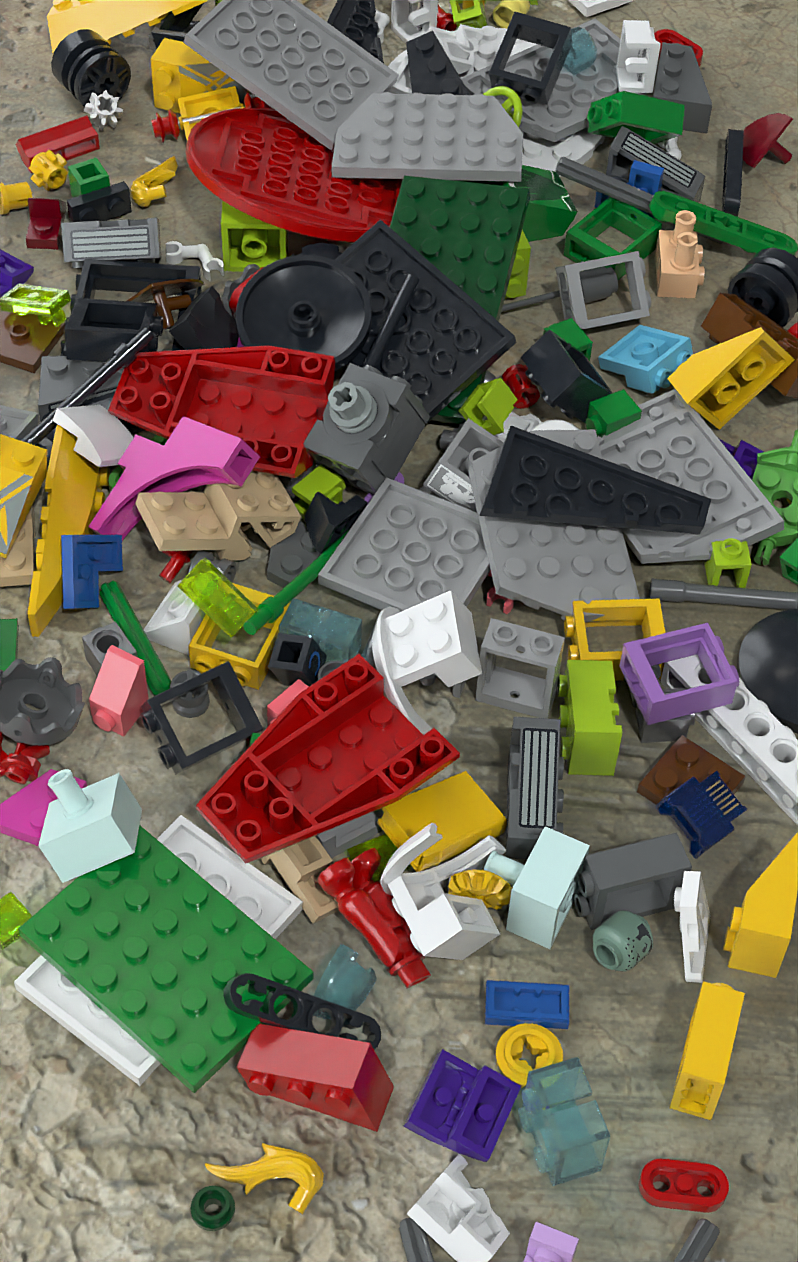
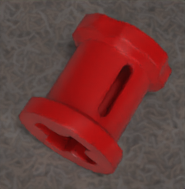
M522 364L513 365L502 374V380L517 398L513 406L519 409L534 405L540 398L539 389L532 384L525 373L528 369L527 366ZM516 374L519 375L520 380H517Z

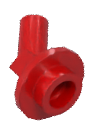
M195 550L162 551L171 559L159 576L170 584L184 564L191 562L190 554Z
M32 745L23 749L20 754L9 753L7 758L3 759L1 763L2 767L6 770V777L19 784H26L27 781L33 782L38 778V772L41 767L38 759L48 756L50 748L48 745Z

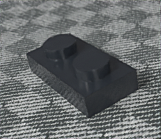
M123 181L68 199L69 222L107 221L131 213L129 187Z

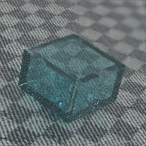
M578 1057L529 1071L526 1088L522 1090L523 1105L518 1109L524 1132L526 1134L532 1133L537 1146L533 1149L537 1167L541 1173L547 1172L552 1186L600 1172L610 1140V1133L596 1100L581 1105H576L575 1103L576 1100L592 1096L591 1087Z

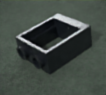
M514 12L489 71L491 88L498 86L509 87L519 97H522L529 103L535 104L539 102L547 105L573 43L571 27ZM517 39L554 49L541 81L504 71Z
M77 298L65 327L67 360L107 362L114 356L112 352L122 343L126 345L145 327L154 335V338L139 352H157L158 336H162L163 316L157 315V303Z
M229 661L146 700L141 706L143 710L140 714L142 723L149 734L155 733L161 745L158 748L159 756L167 769L172 767L175 775L251 738L252 733H259L263 730ZM212 682L237 732L186 756L161 706Z

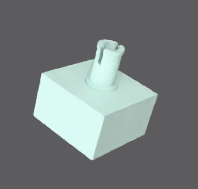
M69 769L61 770L49 779L48 786L53 790L58 799L49 803L38 846L62 883L135 853L142 808L120 773L82 789Z
M545 826L525 865L498 854L494 850L491 852L484 870L497 874L513 886L506 925L507 931L551 949L574 903V894L578 893V874L582 873L584 859L588 855L590 845Z

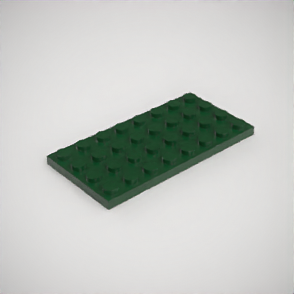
M404 175L390 228L499 322L531 197L530 191L526 188ZM486 371L431 420L465 424L466 420L459 412V409L477 385L484 383Z

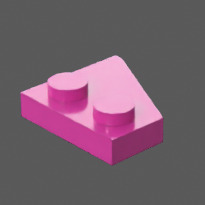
M50 769L0 804V833L36 846L39 845L49 803L58 799L53 790L48 786V781L59 771ZM74 777L81 789L87 787L85 780Z

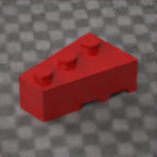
M259 1024L251 1032L236 1067L246 1081L247 1087L256 1094L273 1096L378 1132L394 1089V1085L371 1043L266 1024Z

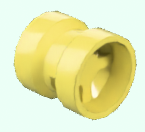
M502 0L493 10L495 23L500 28L507 29L514 12L527 14L530 9L529 0Z

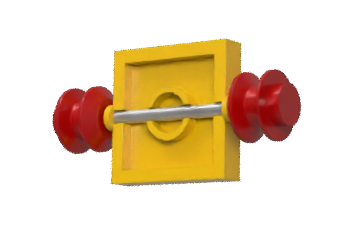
M236 86L178 98L181 117H178L179 120H177L176 114L169 109L168 115L162 118L156 112L157 119H153L151 122L155 138L161 137L163 143L167 135L172 134L176 140L180 135L179 126H181V130H185L188 141L191 129L199 121L212 114L239 108L272 107L258 97L252 98L248 92L244 98V106L243 103L239 102Z

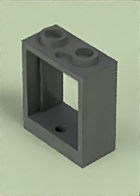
M677 832L585 856L582 873L578 874L579 890L578 893L574 894V901L579 916L586 917L591 930L596 929L611 915L621 910L630 911L644 917L675 908L676 887H682L684 871H691L692 868Z

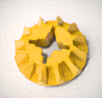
M472 869L456 873L449 879L448 894L482 899L487 909L493 908L498 910L502 909V906L510 904L512 887L497 874L485 870Z
M528 1023L515 1025L505 1031L497 1043L496 1066H499L505 1077L519 1084L521 1089L525 1086H535L539 1089L550 1080L554 1081L562 1067V1046L557 1037L543 1026ZM524 1043L532 1055H539L536 1057L534 1069L528 1065L526 1060L519 1061V1058L522 1057Z

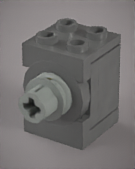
M350 363L339 381V385L334 386L329 393V401L323 413L324 422L317 419L303 444L307 453L318 465H322L332 473L340 475L346 484L375 495L386 477L392 480L396 478L430 416L422 406L423 401L413 394L410 390L411 385L406 380L398 376H393L390 379L383 376L379 370L372 366L365 365L362 368Z

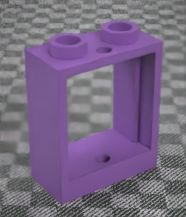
M708 623L627 642L623 645L619 666L647 725L732 704L736 687L739 686V675L735 666L729 665L724 655L723 643L719 636L714 635ZM698 655L712 683L664 695L651 666Z

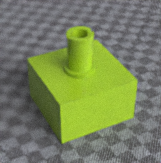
M224 201L222 202L221 236L224 271L243 272L245 267L250 264H256L262 268L277 260L288 257V230L263 222Z

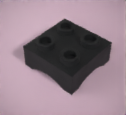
M213 286L198 295L169 330V333L185 350L237 347L239 338L236 320L225 309L220 294Z

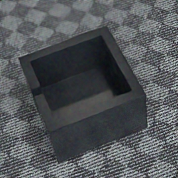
M550 329L520 357L528 368L525 371L528 378L537 386L540 385L544 390L541 396L545 402L552 408L558 406L569 419L576 417L586 424L589 403L612 394V391L586 355Z

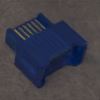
M718 771L700 783L693 776L666 795L655 806L661 815L671 816L690 840L689 852L695 859L699 858L733 832L735 828L731 822L747 810L720 778Z

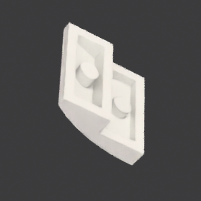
M101 405L57 408L52 420L78 437L73 450L98 467L118 465L117 463L134 438L120 420L111 415Z

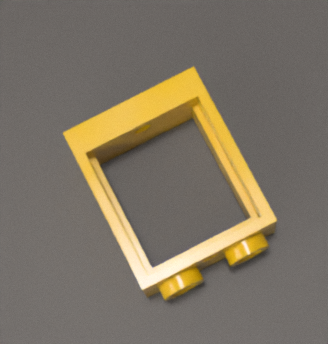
M224 580L188 646L190 668L204 673L229 661L241 686H248L259 690L269 671L268 665L278 633L287 634L292 626V601L284 607V612L273 623H267L263 626L271 629V632L256 661L253 662L211 648L228 616L247 621L257 612V607L267 597L274 596Z
M660 598L592 600L589 604L584 601H573L574 615L573 617L565 616L564 620L565 637L571 638L572 645L568 646V660L612 661L615 681L624 680L623 672L619 666L622 651L589 652L585 627L641 625L643 638L665 633ZM583 612L604 614V616L592 620L600 622H585ZM664 663L659 664L661 671V676L659 679H661Z
M703 981L691 1017L670 1109L707 1120L712 1119L725 1084L745 993L736 991L724 983L712 984Z

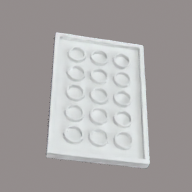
M182 815L157 838L159 842L274 939L303 910L302 900L251 864H245L237 854ZM42 955L14 981L18 992L139 1086L161 1064Z

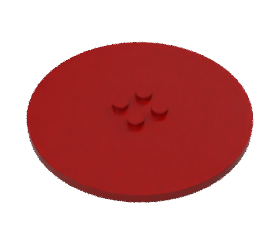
M239 108L212 114L199 121L191 129L186 145V159L190 169L207 189L224 202L256 219L279 228L329 240L355 242L380 219L390 227L403 179L332 177L334 148L332 150L328 149L273 108Z

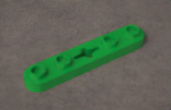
M656 192L649 204V209L657 220L673 224L676 223V214L683 210L691 211L696 215L693 231L735 245L748 253H758L762 249L777 248L795 256L798 251L796 241L784 233L670 192Z

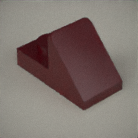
M28 198L30 220L26 234L27 248L58 250L62 234L61 223H64L67 209L66 202L60 199Z

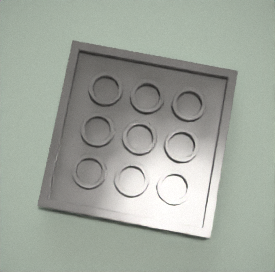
M386 477L318 574V582L322 586L381 610L391 606L402 612L450 590L467 607L490 572L478 513Z

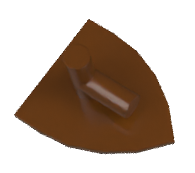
M177 279L151 283L127 301L147 302L154 300L157 303L158 316H163V330L171 329L175 324L171 311L188 308L191 304V298L188 294L167 297L205 284L200 279Z

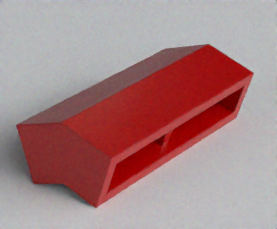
M88 115L20 138L15 144L23 163L31 173H33L29 169L31 161L41 152L47 153L48 150H51L55 155L59 153L67 161L100 149L98 133L92 127Z

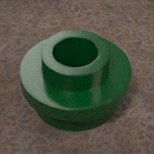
M220 1186L202 1188L191 1201L192 1219L197 1226L207 1231H217L225 1228L232 1221L235 1214L233 1196L228 1190ZM212 1204L221 1207V1211L214 1216L208 1215L205 1212V1209Z

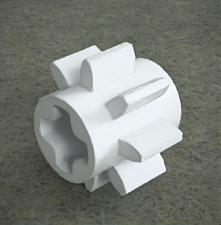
M107 90L99 96L92 93L89 99L90 103H86L84 112L90 113L89 120L91 124L94 123L98 126L100 131L108 125L115 128L118 122L117 118H120L123 113V109L117 108L119 97L114 98L108 94Z

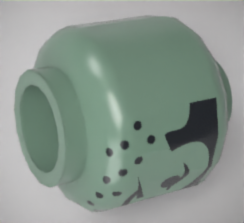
M621 910L614 913L599 925L593 934V952L596 959L604 967L615 971L626 972L634 968L649 955L653 948V936L648 922L643 917L630 911Z

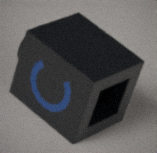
M278 633L268 668L283 685L291 686L300 679L310 687L318 681L319 669L325 664L327 655L313 637Z

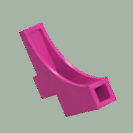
M184 416L165 445L136 434L117 463L124 469V472L92 520L89 528L97 535H122L123 541L131 529L142 519L135 504L139 493L183 492L202 485L222 483L242 487L260 456L241 438Z

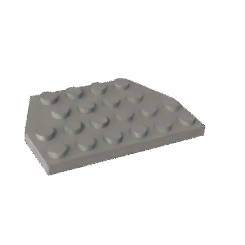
M595 18L571 29L573 43L548 104L539 102L535 104L529 103L520 97L523 109L522 120L519 126L521 131L557 142L589 126L587 115L592 102L619 92L616 66L621 39ZM538 44L510 56L504 71L541 81L554 49ZM492 65L461 78L470 95H483L491 89L489 71ZM636 93L647 96V93ZM506 96L495 97L501 105L508 99Z
M390 92L372 93L337 129L332 160V177L403 179L404 175L443 180L521 182L523 132L495 96H485L482 94L453 95L450 93L442 95L422 93L393 94Z
M676 389L638 405L642 410L641 419L607 436L597 437L604 460L711 499L706 522L700 534L621 528L625 542L641 564L707 560L711 558L712 554L711 542L734 538L740 542L747 541L748 546L784 530L783 518L697 411L686 403Z
M595 429L529 431L530 433L603 459ZM503 445L471 462L468 474L496 594L511 600H519L526 606L537 610L539 607L561 614L560 619L565 620V616L573 617V601H584L589 604L592 600L640 599L621 528L479 516ZM583 612L585 622H600L592 620L604 616V614Z

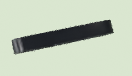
M728 129L724 154L722 211L738 217L742 188L744 131Z
M250 973L238 975L228 981L224 988L223 996L228 1008L237 1014L271 1026L337 1037L339 1035L340 1038L357 1041L358 1037L347 1032L339 1033L343 1027L356 1029L363 1026L362 1033L368 1036V1040L365 1042L371 1043L374 1050L381 1041L380 1026L372 1017ZM249 984L248 992L259 997L266 995L267 990H269V993L264 1002L252 999L242 1004V996L236 993V989ZM280 995L288 997L293 1003V1014L288 1020L279 1018L274 1011V1002ZM318 1009L325 1010L331 1016L332 1025L326 1034L318 1032L313 1026V1015Z

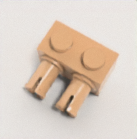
M683 210L676 214L674 230H659L655 250L657 297L695 298L698 285L703 286L705 269L704 266H699L702 263L703 245H698L697 232L693 231L696 215L691 211Z

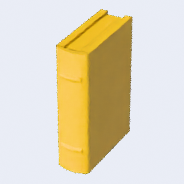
M467 771L418 790L395 803L383 807V816L377 821V824L397 848L429 824L435 823L437 825L436 833L441 834L443 838L410 863L416 872L423 871L434 865L437 866L441 862L469 850L487 836H493L494 838L501 836L505 832L507 825L506 817Z

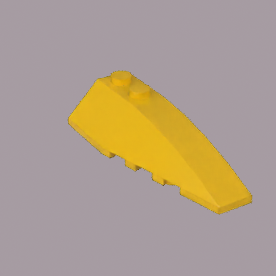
M54 0L53 6L47 15L52 53H54L59 43L66 36L77 30L90 29L98 33L110 45L112 42L110 38L122 33L126 38L135 34V29L141 24L147 22L151 27L160 23L170 11L175 16L208 0Z
M60 425L56 426L44 489L45 492H48L47 507H42L41 510L42 539L37 540V571H33L27 615L32 637H39L63 603L61 535L94 534L89 525L105 502V492H102L103 486L109 485L110 467H98L75 452L73 449L78 437Z

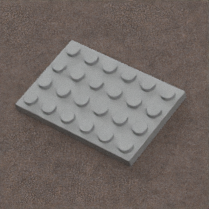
M222 0L185 35L183 42L330 150L335 146L337 129L372 93L388 92L399 77V74L297 0Z

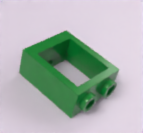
M621 91L591 103L587 115L589 122L588 133L615 139L621 127L624 126L652 144L660 143L682 135L685 105Z
M609 197L566 232L564 256L575 263L639 251V257L645 259L656 249L658 233L662 228V223L631 205ZM612 226L635 241L620 253L599 241L596 237ZM625 262L604 266L605 268L612 267L614 269L617 280L627 274Z

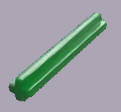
M116 581L103 583L100 596L114 622L118 624L137 651V657L144 660L146 682L152 693L156 696L171 689L172 681L119 583Z

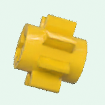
M48 150L47 153L41 152L31 161L29 169L34 174L30 179L38 187L43 186L47 191H50L51 188H59L67 178L68 171L64 168L67 161L59 153L55 155L51 150Z

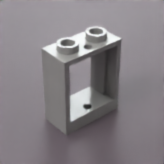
M639 251L555 268L564 319L572 318L581 329L650 316L651 297L649 292L645 290L643 277L645 276L646 269L643 259L639 257ZM625 262L633 311L587 319L579 271Z
M491 618L481 645L480 663L482 674L478 675L475 701L548 719L557 692L565 637ZM496 655L548 668L546 679L495 666ZM512 694H516V695H518L519 697H518V698H512L511 695H512Z

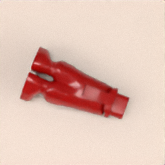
M371 848L364 851L352 861L347 857L330 865L318 876L317 882L327 894L336 899L340 913L362 933L385 967H389L386 970L390 975H398L406 989L429 978L431 974L422 961L426 956H423L414 947L410 939L412 932L405 918L400 916L393 906L392 899L394 896L387 894L383 890L381 882H374L372 880V876L381 863V855L377 849Z

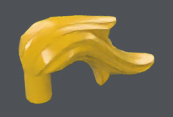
M175 156L170 157L162 164L133 181L130 194L136 204L141 207H148L152 200L167 197L164 185L176 176L175 173L178 165Z
M262 1143V1148L265 1155L253 1163L231 1167L205 1163L206 1169L216 1177L228 1182L245 1185L246 1195L257 1185L270 1179L289 1178L294 1180L300 1186L288 1206L302 1215L314 1195L323 1186L324 1173L315 1159L297 1151Z

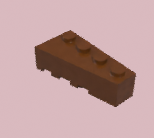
M720 293L701 325L709 333V339L720 344L761 327L795 359L770 384L784 396L798 399V338L737 295Z

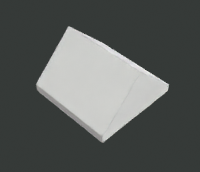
M218 567L175 582L144 628L149 640L189 655L188 646L224 581L223 571Z

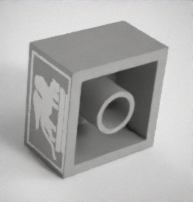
M468 418L423 485L444 500L477 512L468 468L472 461L499 448L504 442Z

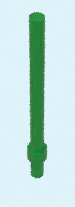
M349 530L274 597H267L257 607V612L244 623V630L248 634L254 635L265 624L273 623L283 614L284 607L318 577V574Z

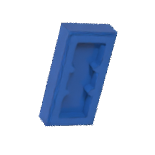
M487 980L485 1025L515 1026L528 1023L537 1024L545 1028L568 1029L569 985Z

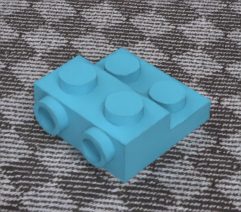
M639 325L601 354L598 360L601 369L625 375L627 387L653 394L661 387L667 388L670 386L671 383L667 378L676 371L679 365L693 355L689 337Z

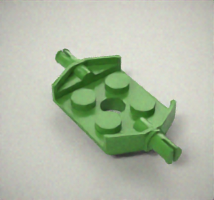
M798 429L794 432L790 447L757 454V466L752 481L784 520V530L759 541L754 561L760 565L762 559L763 565L769 564L773 549H776L778 546L792 544L798 538ZM778 498H787L792 502L786 508H778L773 505V502Z

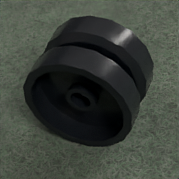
M762 249L731 279L727 289L728 294L737 295L781 327L786 326L795 313L798 312V258L782 249Z

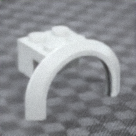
M451 590L402 612L391 606L384 608L380 612L372 635V650L376 669L384 677V691L388 700L424 735L431 730V727L417 714L401 687L434 673L448 687L482 674L472 613Z
M431 823L395 851L383 871L380 882L383 890L387 894L394 896L392 899L393 906L398 914L405 918L412 932L410 939L414 947L423 956L464 960L499 936L500 933L482 899L446 894L442 888L448 886L450 877L456 873L472 869L480 870L485 867L487 859L493 850L502 855L506 852V849L493 836H487L475 846L448 862L420 872L403 873L417 856L443 838L441 834L436 833L437 825Z

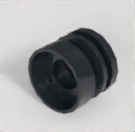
M80 29L70 33L59 43L53 53L51 61L53 75L84 107L86 103H90L89 99L92 93L99 96L107 90L109 95L114 98L119 97L120 100L128 89L131 79L129 64L115 49L111 48L104 38L90 29Z

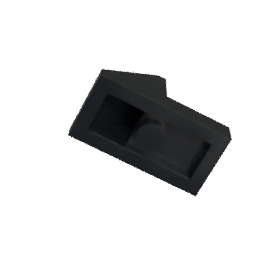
M317 492L305 514V522L315 550L322 554L347 532L356 522L368 502L355 495L346 503L341 501L336 504L322 493Z

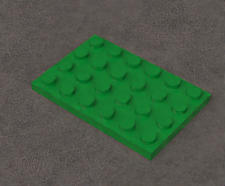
M140 825L135 853L79 876L18 928L20 937L193 1093H196L247 1044L251 1032L259 1024H265L237 1014L228 1008L223 996L224 988L228 981L238 975L250 973L302 991L314 979V972ZM249 984L236 989V993L242 996V1004L252 999L264 1002L269 993V990H267L266 995L260 997L248 992ZM280 995L275 1000L274 1011L276 1015L291 1001L288 997Z

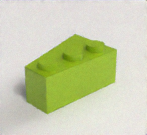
M567 660L565 675H559L558 697H564L565 705H560L559 708L560 728H566V737H561L560 756L567 760L568 775L614 776L623 732L622 725H616L615 715H619V705L614 703L616 685L612 661Z

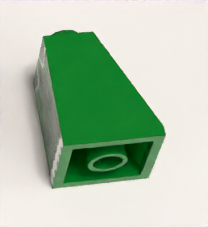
M522 165L521 182L488 181L489 185L529 189L531 197L522 228L528 242L563 236L578 212L562 180L555 171Z

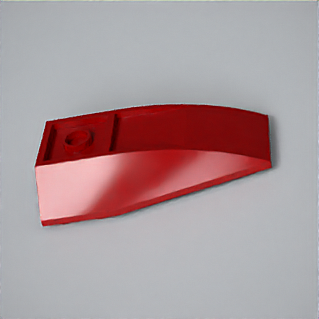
M250 346L138 352L135 355L137 359L127 368L124 367L108 409L111 415L166 439H169L183 416L241 438L260 456L252 469L253 471L296 478L312 466L314 459L307 453L303 443L317 419L324 422L323 413L329 401V393L333 388L334 356L275 346Z
M357 654L299 693L196 804V809L246 864L401 800L460 758V752L435 728L423 735L384 696V677L360 654Z

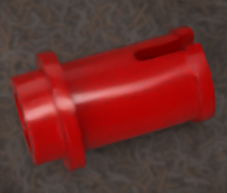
M438 5L437 28L455 31L457 25L454 23L453 14L446 13Z

